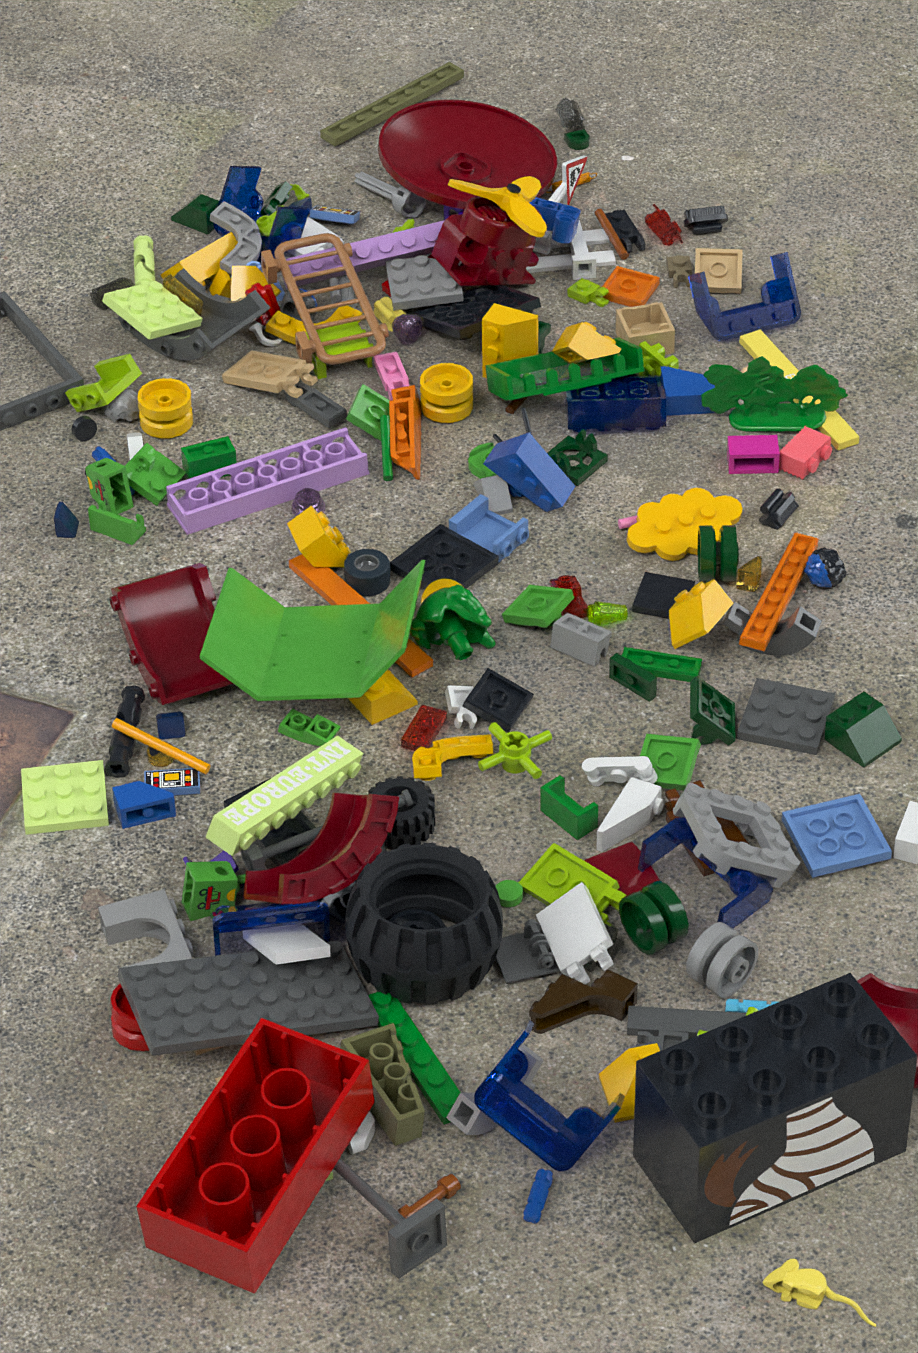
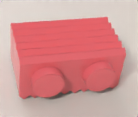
M804 426L780 450L779 469L784 472L787 471L788 474L791 473L793 476L796 475L801 480L809 473H814L819 463L823 459L827 460L832 453L831 437Z

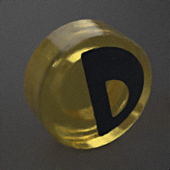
M150 746L147 748V759L153 766L165 767L174 761V758Z

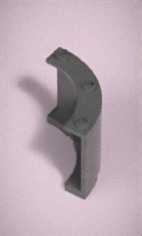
M183 268L175 275L172 281L163 287L173 295H176L180 301L192 308L195 313L203 318L201 326L149 340L121 316L117 319L126 331H129L152 350L177 360H195L203 357L262 316L270 307L256 290L236 301H231V298L218 294L212 296L206 293V288Z

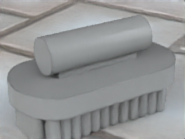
M341 276L338 279L335 277L329 279L330 286L350 282L345 276ZM352 287L330 291L332 304L355 299ZM356 303V304H352V305H348V306H350V307H352V308L355 309V307L357 306V303Z

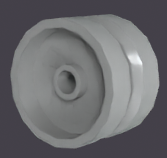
M722 922L715 923L706 929L695 942L686 962V972L690 978L699 984L707 985L708 989L717 996L727 998L736 993L751 975L758 959V946L747 937L738 935L736 930Z

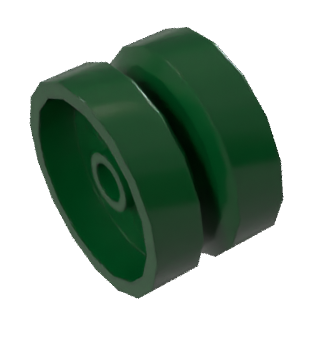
M712 525L698 526L697 559L699 582L713 580L716 574V566H719V577L722 582L736 581L739 546L735 525H722L719 530L718 541H716L715 529Z
M654 881L643 887L640 892H633L623 897L619 902V915L626 934L632 943L646 955L654 954L664 949L667 944L675 943L688 934L689 923L682 902L676 893L662 881Z

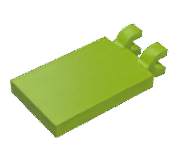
M553 843L518 882L521 884L524 892L547 906L582 882L588 888L608 933L612 930L613 926L607 922L609 916L603 913V911L611 904L619 912V902L623 897L627 896L617 890L619 884L615 879L556 843Z

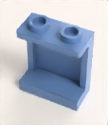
M481 494L449 519V529L498 555L499 562L508 557L520 544L525 543L529 537L528 519L523 517L515 524L490 511L489 498Z

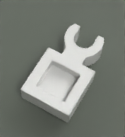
M447 686L445 690L449 713L457 714L454 721L457 729H460L463 720L469 723L470 729H473L476 724V715L462 707L473 686Z

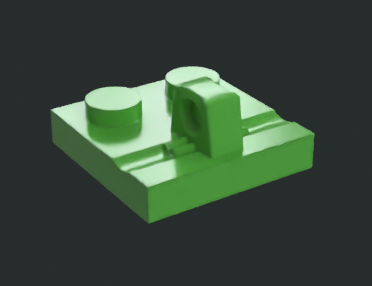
M362 384L358 389L346 420L381 441L380 417L382 415L390 417V400Z
M148 443L125 465L129 486L156 506L167 496L166 486L180 482L186 474L183 469L156 451Z
M529 585L502 613L504 622L544 628L553 626L554 622L562 617L561 612L574 599L572 589Z
M646 734L640 756L648 757L652 768L656 771L658 779L654 783L655 785L661 786L664 789L675 788L676 790L684 791L691 781L701 744L699 739Z

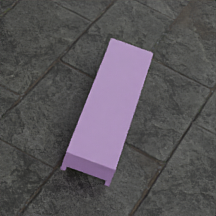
M345 427L166 486L167 507L188 535L368 475L367 454L359 450L349 437L348 430ZM337 437L344 438L342 443L333 442ZM316 444L322 445L320 451L310 450ZM292 452H299L298 458L288 457V455ZM268 460H277L275 466L265 465ZM247 467L254 468L252 474L242 471ZM225 474L231 475L229 481L219 480ZM201 482L209 483L206 489L197 487V485ZM179 489H184L186 491L184 496L176 499L173 494Z

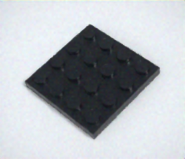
M483 285L463 293L464 301L432 305L412 314L415 323L432 328L438 332H443L448 336L459 338V340H466L473 337L472 334L479 331L482 332V318L494 303L528 313H533L534 309L541 307L539 297L503 285Z

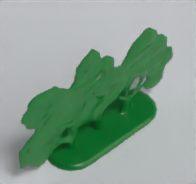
M761 356L749 362L747 371L744 373L733 368L731 365H711L703 376L715 387L701 394V401L703 407H709L711 411L717 414H723L734 408L730 412L729 423L737 430L801 431L804 426L813 430L822 426L826 420L825 411L833 412L839 408V401L847 397L848 394L844 388L839 387L838 379L833 375L827 374L818 365L803 368L792 379H787L784 377L782 369L777 366H771L770 362ZM805 397H813L810 403H802ZM793 399H798L799 403H795ZM819 399L821 402L820 404H815V401ZM738 400H743L744 404L740 405Z

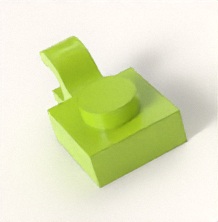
M581 278L567 289L568 297L584 304L591 301L599 307H604L609 303V300L603 297L609 293V290L584 278Z

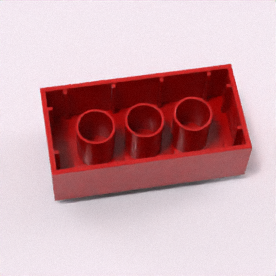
M261 1018L137 1204V1212L146 1248L255 1294L375 1103L369 1060Z

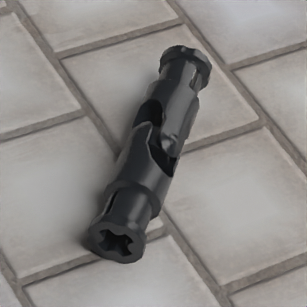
M126 686L121 692L123 700L118 707L116 718L136 727L141 719L142 708L140 706L145 700L144 690L138 686ZM114 729L109 746L110 759L106 762L105 769L110 776L119 778L125 777L129 773L130 767L128 762L133 756L136 739Z

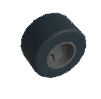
M374 549L354 551L344 561L345 582L361 596H374L382 593L390 585V561L388 557L381 551Z

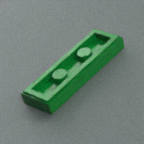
M624 647L622 656L626 659L631 660L636 665L660 678L690 682L696 676L699 677L702 668L701 658Z

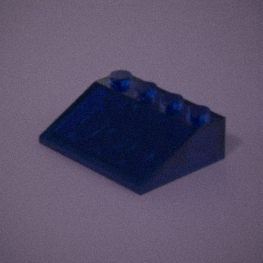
M660 376L612 378L611 382L564 392L568 430L580 432L583 429L585 431L587 429H597L601 432H607L611 428L633 431L636 428L646 427L648 430H658L660 427H666V396Z

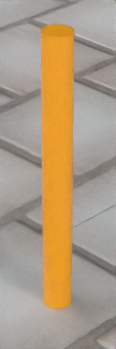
M118 718L112 723V728L204 774H207L210 770V764Z

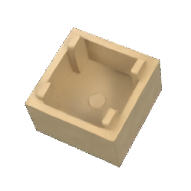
M662 302L616 309L617 337L637 346L643 341H646L650 346L660 343L665 349V355L674 353L675 329Z

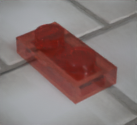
M421 705L401 738V747L413 751L420 747L430 748L447 720V711Z

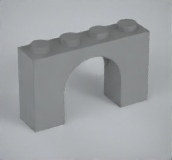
M165 889L98 907L101 927L108 946L139 937L157 938L168 945L165 951L157 957L125 967L191 959V956L194 955L190 939H184L183 937L185 935V928L182 919H176L175 917L177 915V908L174 899H168Z

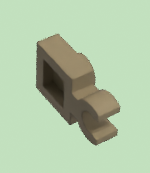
M677 255L675 257H666L668 277L673 278V287L678 288L679 282H684L687 287H690L692 277L690 256Z

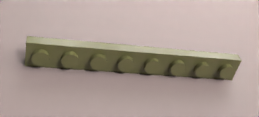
M448 62L320 130V137L336 147L390 118L401 109L414 105L464 78V70Z

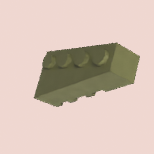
M394 1023L343 1039L341 1040L340 1049L369 1060L375 1101L370 1111L392 1143L397 1146L422 1137L425 1111L416 1085L412 1082L409 1065L405 1062L401 1042L397 1039V1030Z

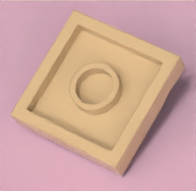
M696 248L694 292L741 294L743 250Z

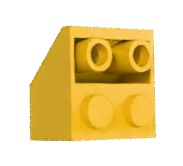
M581 322L565 328L552 352L568 363L576 364L594 358L598 359L617 354L621 351V348L615 345L616 341L611 337L602 336L596 332L597 329L592 324Z
M310 506L287 523L299 551L314 567H344V561L351 551L345 542L342 541L344 539L342 533L336 526L333 528L329 526L330 521L322 511L318 513Z

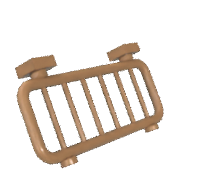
M323 233L281 243L275 249V259L271 250L261 252V268L267 283H277V273L281 271L308 334L307 337L305 331L295 333L296 352L299 359L306 360V364H312V354L316 353L320 361L325 364L336 365L373 357L384 351L386 347L385 338L389 337L388 328L385 323L379 325L349 258L353 256L350 243L343 245L338 236ZM321 243H331L335 247V251L286 261L284 252ZM334 255L339 256L343 265L342 267L293 277L288 266ZM341 271L346 272L350 281L349 283L300 293L295 282ZM348 287L353 288L357 299L311 309L306 308L302 298ZM356 303L360 304L364 313L361 316L315 326L309 315ZM365 319L371 329L370 332L321 342L316 331ZM374 336L377 342L373 347L337 355H329L324 350V346Z

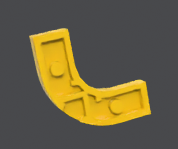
M347 305L338 307L327 320L313 324L315 326L361 316L363 313ZM277 311L267 322L265 331L296 345L295 333L306 332L302 321Z
M491 734L444 738L433 741V747L418 748L412 756L414 779L419 778L422 781H431L436 777H442L441 764L446 760H454L460 758V756L468 755L474 758H483L487 754H493Z

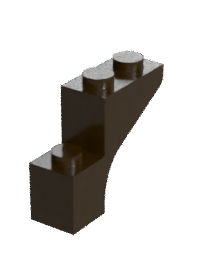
M608 969L601 978L594 980L591 987L561 974L555 983L551 982L548 985L544 996L532 1004L529 1011L531 1031L543 1034L593 1014L606 1015L623 1021L628 1015L629 1006L637 1004L638 983Z

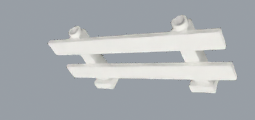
M579 220L577 233L572 242L559 243L551 238V248L570 247L572 254L538 257L537 265L526 267V270L529 273L572 269L573 280L596 278L597 266L616 265L613 250L588 252L587 245L610 243V240L603 229L583 231ZM481 285L461 286V287H462V291H463V290H473V289H475V288L480 287Z

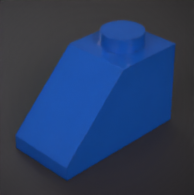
M141 781L112 787L114 807L122 829L176 816L175 799L172 792Z

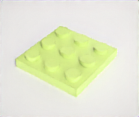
M157 281L104 293L102 300L103 303L149 340L199 327L203 319Z
M103 760L21 769L26 835L109 826Z

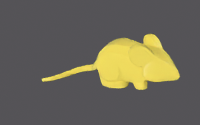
M796 1259L787 1260L781 1267L775 1269L763 1280L764 1286L774 1292L782 1293V1301L789 1302L793 1298L797 1300L796 1302L799 1306L817 1309L826 1296L833 1301L844 1302L852 1306L866 1323L876 1327V1324L868 1319L856 1302L830 1290L825 1276L820 1271L812 1268H799V1262Z

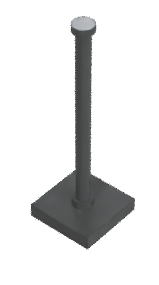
M408 790L401 791V795L398 796V808L404 805L407 807L412 806L413 802ZM323 825L263 849L258 847L254 841L247 850L242 849L240 851L247 870H266V859L312 842L319 834Z
M339 1159L333 1169L395 1226L388 1231L391 1272L398 1279L447 1246L445 1205L437 1198L405 1219L343 1160Z

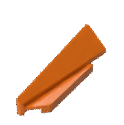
M415 385L391 389L393 400L389 401L390 451L393 463L411 472L413 477L419 480L422 411Z

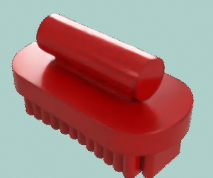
M256 282L245 291V294L247 296L256 290L269 305L270 309L256 319L258 323L266 326V322L277 311H281L272 286L270 284L262 286Z

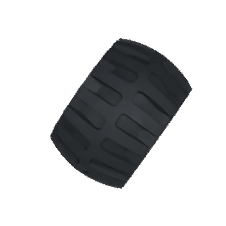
M436 843L400 845L397 849L378 854L371 864L367 863L359 874L347 904L346 937L350 954L358 971L368 984L371 983L376 988L377 992L385 995L390 993L392 997L399 999L400 1002L409 1004L417 1002L433 1005L448 999L453 1001L462 997L468 990H474L489 972L497 957L503 932V914L500 898L488 871H484L476 858L461 853L460 849L451 846H438ZM421 909L432 912L441 919L456 925L440 929L423 930L399 926L388 920L400 912Z

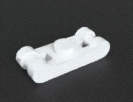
M645 756L588 758L582 763V769L593 786H600L604 782L612 781L624 783L629 781L631 777L652 784L658 779V775L654 768H652L649 758Z

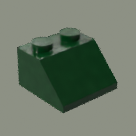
M865 691L826 716L824 740L863 768L902 741L885 706Z

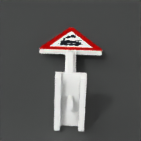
M583 155L562 164V183L552 194L549 201L559 203L563 198V204H570L588 159L587 156ZM546 231L543 237L536 238L533 251L548 255L551 251V232Z

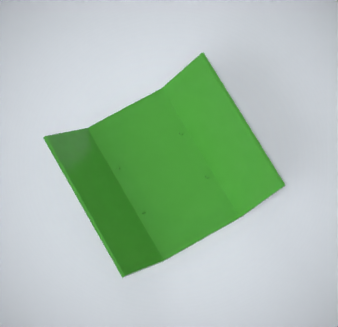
M421 560L379 604L284 607L236 570L228 568L200 659L257 701L360 698L406 651L425 560Z

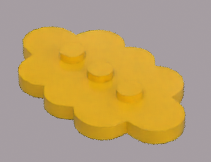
M690 488L682 496L667 494L663 496L660 503L648 502L640 506L637 512V523L631 525L628 529L626 541L628 546L637 552L649 553L655 551L665 560H680L687 553L697 555L698 526L712 525L715 529L716 541H718L719 530L722 525L738 523L741 519L743 508L741 503L731 496L713 497L709 491L702 488Z

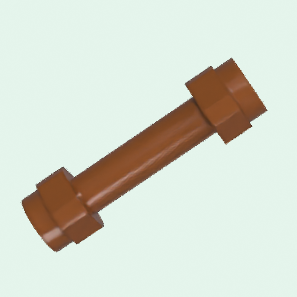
M453 1174L444 1176L437 1181L435 1189L410 1207L407 1204L403 1205L398 1209V1212L407 1219L436 1198L438 1200H441L443 1197L450 1199L461 1189L460 1182Z

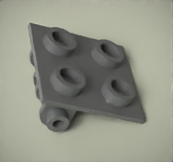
M534 919L526 921L524 933L501 939L496 960L506 984L560 971L541 929V925Z

